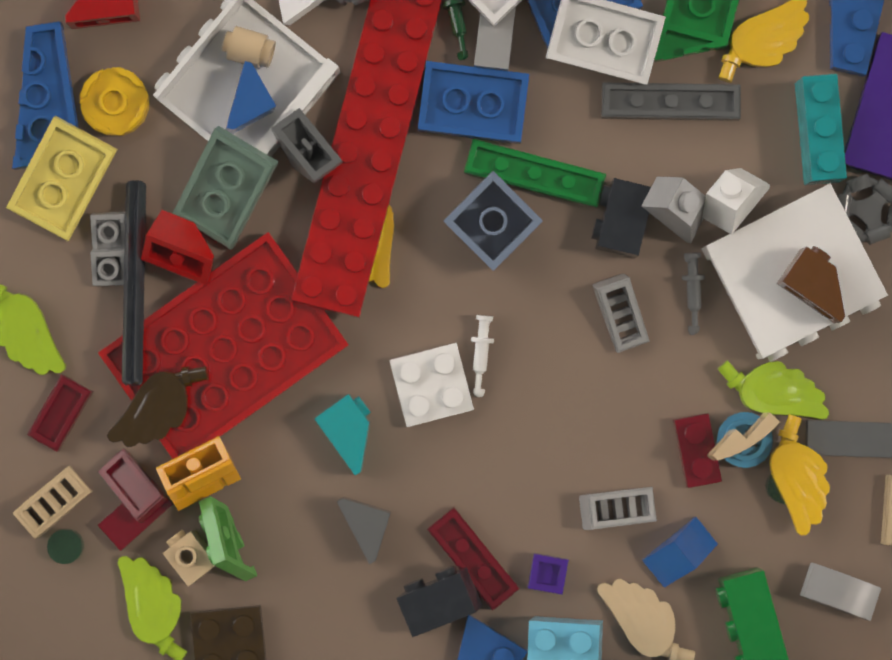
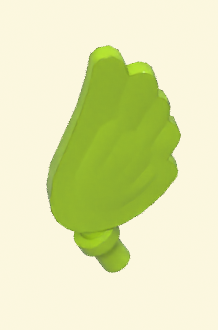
M0 284V346L6 348L10 360L14 362L19 361L27 369L33 368L39 375L48 374L50 370L55 373H63L66 369V364L53 341L43 312L38 304L28 295L8 292L7 287Z
M728 360L717 368L728 381L726 385L730 389L735 388L739 392L743 405L754 412L762 414L770 412L772 415L787 416L791 414L818 420H824L829 415V410L822 404L825 400L824 392L815 388V383L805 378L801 370L786 369L784 363L780 361L762 364L754 368L747 375H744L742 372L738 373Z
M128 556L120 557L117 563L124 585L128 618L134 634L139 640L154 644L160 648L158 653L161 655L167 654L174 660H183L188 651L174 643L175 639L170 636L179 621L182 605L180 596L173 593L171 579L167 576H162L160 570L156 566H150L149 562L143 557H139L134 561Z

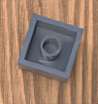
M494 171L443 220L493 271L543 222Z

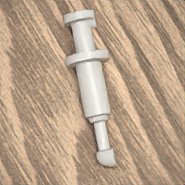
M476 315V319L479 320L478 337H471V341L475 342L473 370L476 373V381L473 393L476 397H483L485 389H481L482 374L487 370L489 343H494L493 338H488L489 324L493 321V316Z

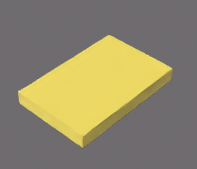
M55 115L6 208L69 241L118 149Z

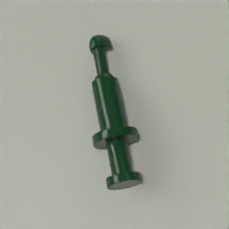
M448 0L442 5L443 9L449 11L453 36L458 38L460 52L457 53V57L462 61L467 59L469 55L464 41V36L467 32L462 7L466 3L465 0Z

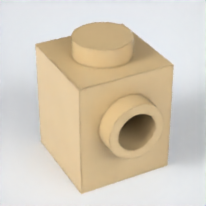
M182 529L166 542L170 548L162 554L188 587L214 567L207 556V544L195 529L188 534Z

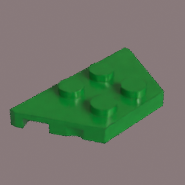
M667 0L663 16L666 18L654 62L726 48L739 0Z

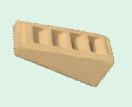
M69 465L13 512V515L32 537L37 539L93 491ZM66 479L78 494L73 497L61 484L62 481ZM54 488L67 502L64 506L50 493ZM43 498L56 512L52 516L40 504L39 501ZM33 508L44 523L39 525L28 511Z

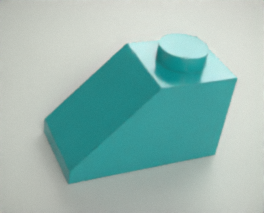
M348 394L314 419L356 476L363 469L370 421L366 416L371 411L360 396L353 399Z

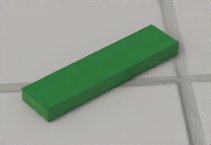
M472 139L464 169V174L483 179L494 171L507 185L593 208L598 207L606 177L605 173Z

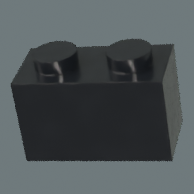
M617 178L611 181L610 186L604 185L599 205L605 206L602 220H595L591 239L597 240L595 249L632 258L639 256L649 212L642 207V204L651 189L650 186Z
M450 566L435 573L437 578L435 580L424 583L423 578L403 586L405 592L396 599L412 638L476 613L483 606L467 567L456 571L455 566Z

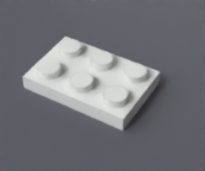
M561 0L546 58L647 85L666 17L606 0Z

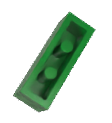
M756 567L718 578L720 587L715 588L717 599L721 609L727 608L730 621L725 622L727 635L730 642L736 641L739 655L734 656V659L789 660L764 570Z

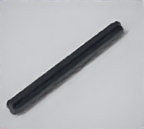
M132 180L126 183L122 382L129 386L141 385L143 382L145 261L141 260L146 229V184L139 180Z

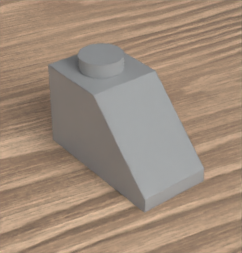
M656 177L642 207L685 242L691 243L704 219L702 216L706 196L684 178Z

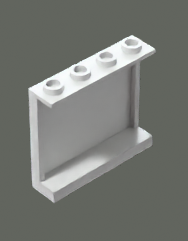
M224 0L220 7L223 11L215 20L209 19L203 25L198 34L201 36L193 47L188 45L180 53L176 60L179 64L171 74L166 72L155 84L154 88L157 91L153 96L209 141L217 126L226 129L244 65L227 60V52L222 51L226 32H233L235 26L268 35L270 40L276 41L272 62L269 68L261 66L259 69H255L276 104V108L273 113L233 135L272 157L280 147V144L271 128L298 108L306 115L341 72L338 65L329 58L325 59L254 0Z
M831 183L738 229L732 235L729 234L702 248L707 261L711 260L758 352L756 354L757 359L767 357L769 362L774 361L789 353L786 349L787 346L797 341L800 346L808 344L819 338L817 331L827 326L830 327L831 331L850 322L848 315L858 310L861 311L862 315L869 313L881 306L880 299L888 296ZM806 246L810 249L813 246L820 248L831 257L829 262L836 266L845 318L840 323L834 324L776 284L798 251Z

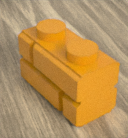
M220 436L156 467L164 488L178 511L223 489L226 485L229 486L241 480L236 466Z

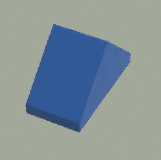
M247 61L244 62L225 129L232 134L273 113L276 108V104L253 64Z
M694 517L643 558L642 561L661 585L666 587L695 570L718 543L698 518Z

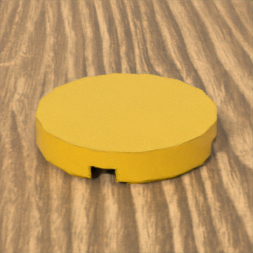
M121 67L102 69L94 72L82 87L80 92L82 115L84 120L95 131L107 136H124L134 132L145 121L149 111V94L144 83L133 72Z

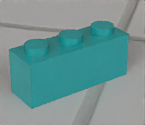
M838 75L803 76L795 83L804 186L839 183L847 178Z

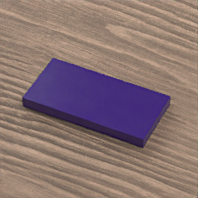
M881 32L844 151L847 167L892 180V34Z

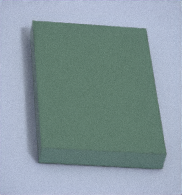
M217 126L172 214L194 222L200 232L231 250L235 247L278 161L222 127Z

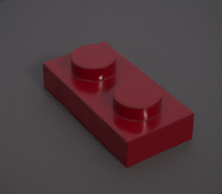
M709 413L674 419L673 423L686 488L722 482L718 460H711L707 456L715 447Z

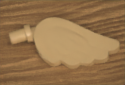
M622 579L614 580L612 585L607 583L598 585L596 588L598 595L610 609L628 641L637 651L648 657L663 656L668 658V660H694L695 651L680 648L679 644L673 643L675 617L671 605L666 601H659L652 589H643L637 583L628 584Z

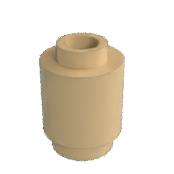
M235 26L233 32H226L222 51L227 52V60L244 64L245 61L251 62L254 68L258 69L261 66L269 68L273 59L276 41L270 40L266 34Z

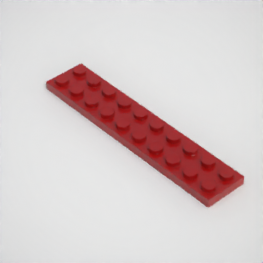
M370 0L332 143V149L341 158L342 164L323 177L291 298L292 302L360 319L442 0Z

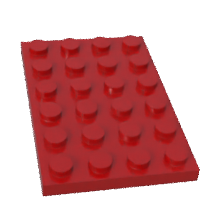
M269 232L213 270L206 285L199 282L195 283L144 319L143 382L141 385L129 386L122 382L123 335L98 352L131 401L140 387L156 373L162 371L177 373L181 372L182 367L187 366L190 369L207 367L209 380L194 382L192 386L186 387L188 407L183 423L177 428L171 427L168 434L163 439H159L172 459L218 436H223L349 346L324 309L292 302L291 298L298 272Z

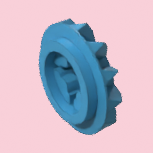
M740 412L727 417L719 427L716 443L732 429H736L741 434H744L749 429V426H752L760 416L754 413ZM772 432L757 442V447L751 446L739 454L724 459L730 464L742 468H749L760 464L767 458L772 449Z

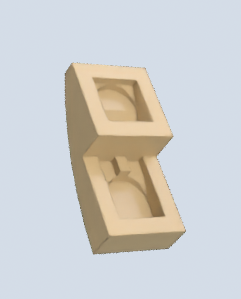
M770 412L763 413L744 435L736 429L729 430L707 456L711 460H721L736 455L762 440L780 421Z

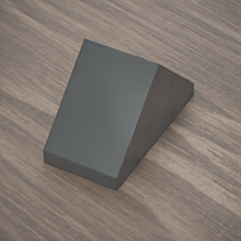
M300 108L271 128L293 169L313 183H316L342 164L341 158Z
M347 497L341 498L337 501V504L368 563L371 564L377 559L391 511Z

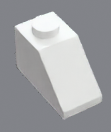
M742 168L725 170L706 193L702 218L732 235L769 190L770 184Z

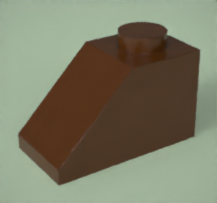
M806 246L798 251L776 284L834 324L840 323L845 318L836 266L829 262L831 257L826 252L816 246H813L811 249Z

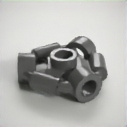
M868 174L846 181L847 185L843 193L838 194V199L848 217L854 215L865 224L866 230L863 232L856 224L851 222L860 241L871 245L890 238V233L892 232V187L882 178L878 181L869 177ZM872 187V195L866 199L857 201L851 195L852 193ZM891 203L887 213L886 225L881 222V210L883 204Z

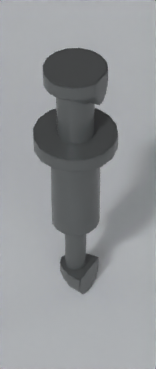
M700 252L684 253V259L688 262V275H682V280L687 281V307L692 312V326H688L690 335H695L700 330L698 325V311L701 308L700 280L705 279L704 274H698Z

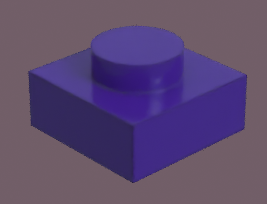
M533 553L528 588L563 595L569 560Z

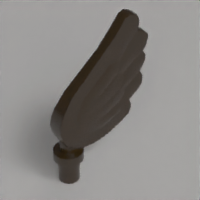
M187 366L182 367L181 372L162 371L151 376L140 387L123 415L107 434L109 441H123L126 447L131 448L138 443L148 444L153 439H163L171 427H179L187 414L188 395L186 387L192 386L194 382L209 380L207 367L190 369Z

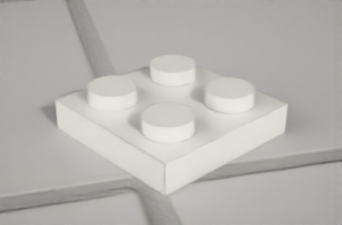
M457 343L389 360L407 427L474 410Z

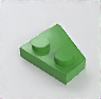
M211 496L199 501L201 510L199 522L207 536L209 546H207L206 552L210 562L214 566L244 581L257 577L254 566L249 567L245 565L239 554L238 549L245 545L235 527L228 506Z

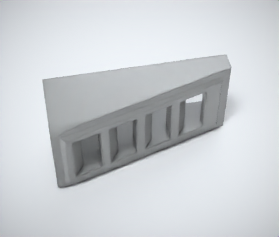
M619 274L594 283L592 286L616 352L619 353L650 342L630 277L626 274ZM622 288V293L607 298L606 293ZM627 301L628 306L611 311L610 306ZM632 315L633 319L615 324L616 319ZM636 327L637 333L620 339V332Z
M653 487L579 496L584 530L657 521ZM640 495L643 516H637L635 496ZM622 497H626L628 518H624ZM607 499H612L614 519L611 520L609 519ZM595 501L598 502V511H599V519H600V521L597 520V512H596V504H595Z

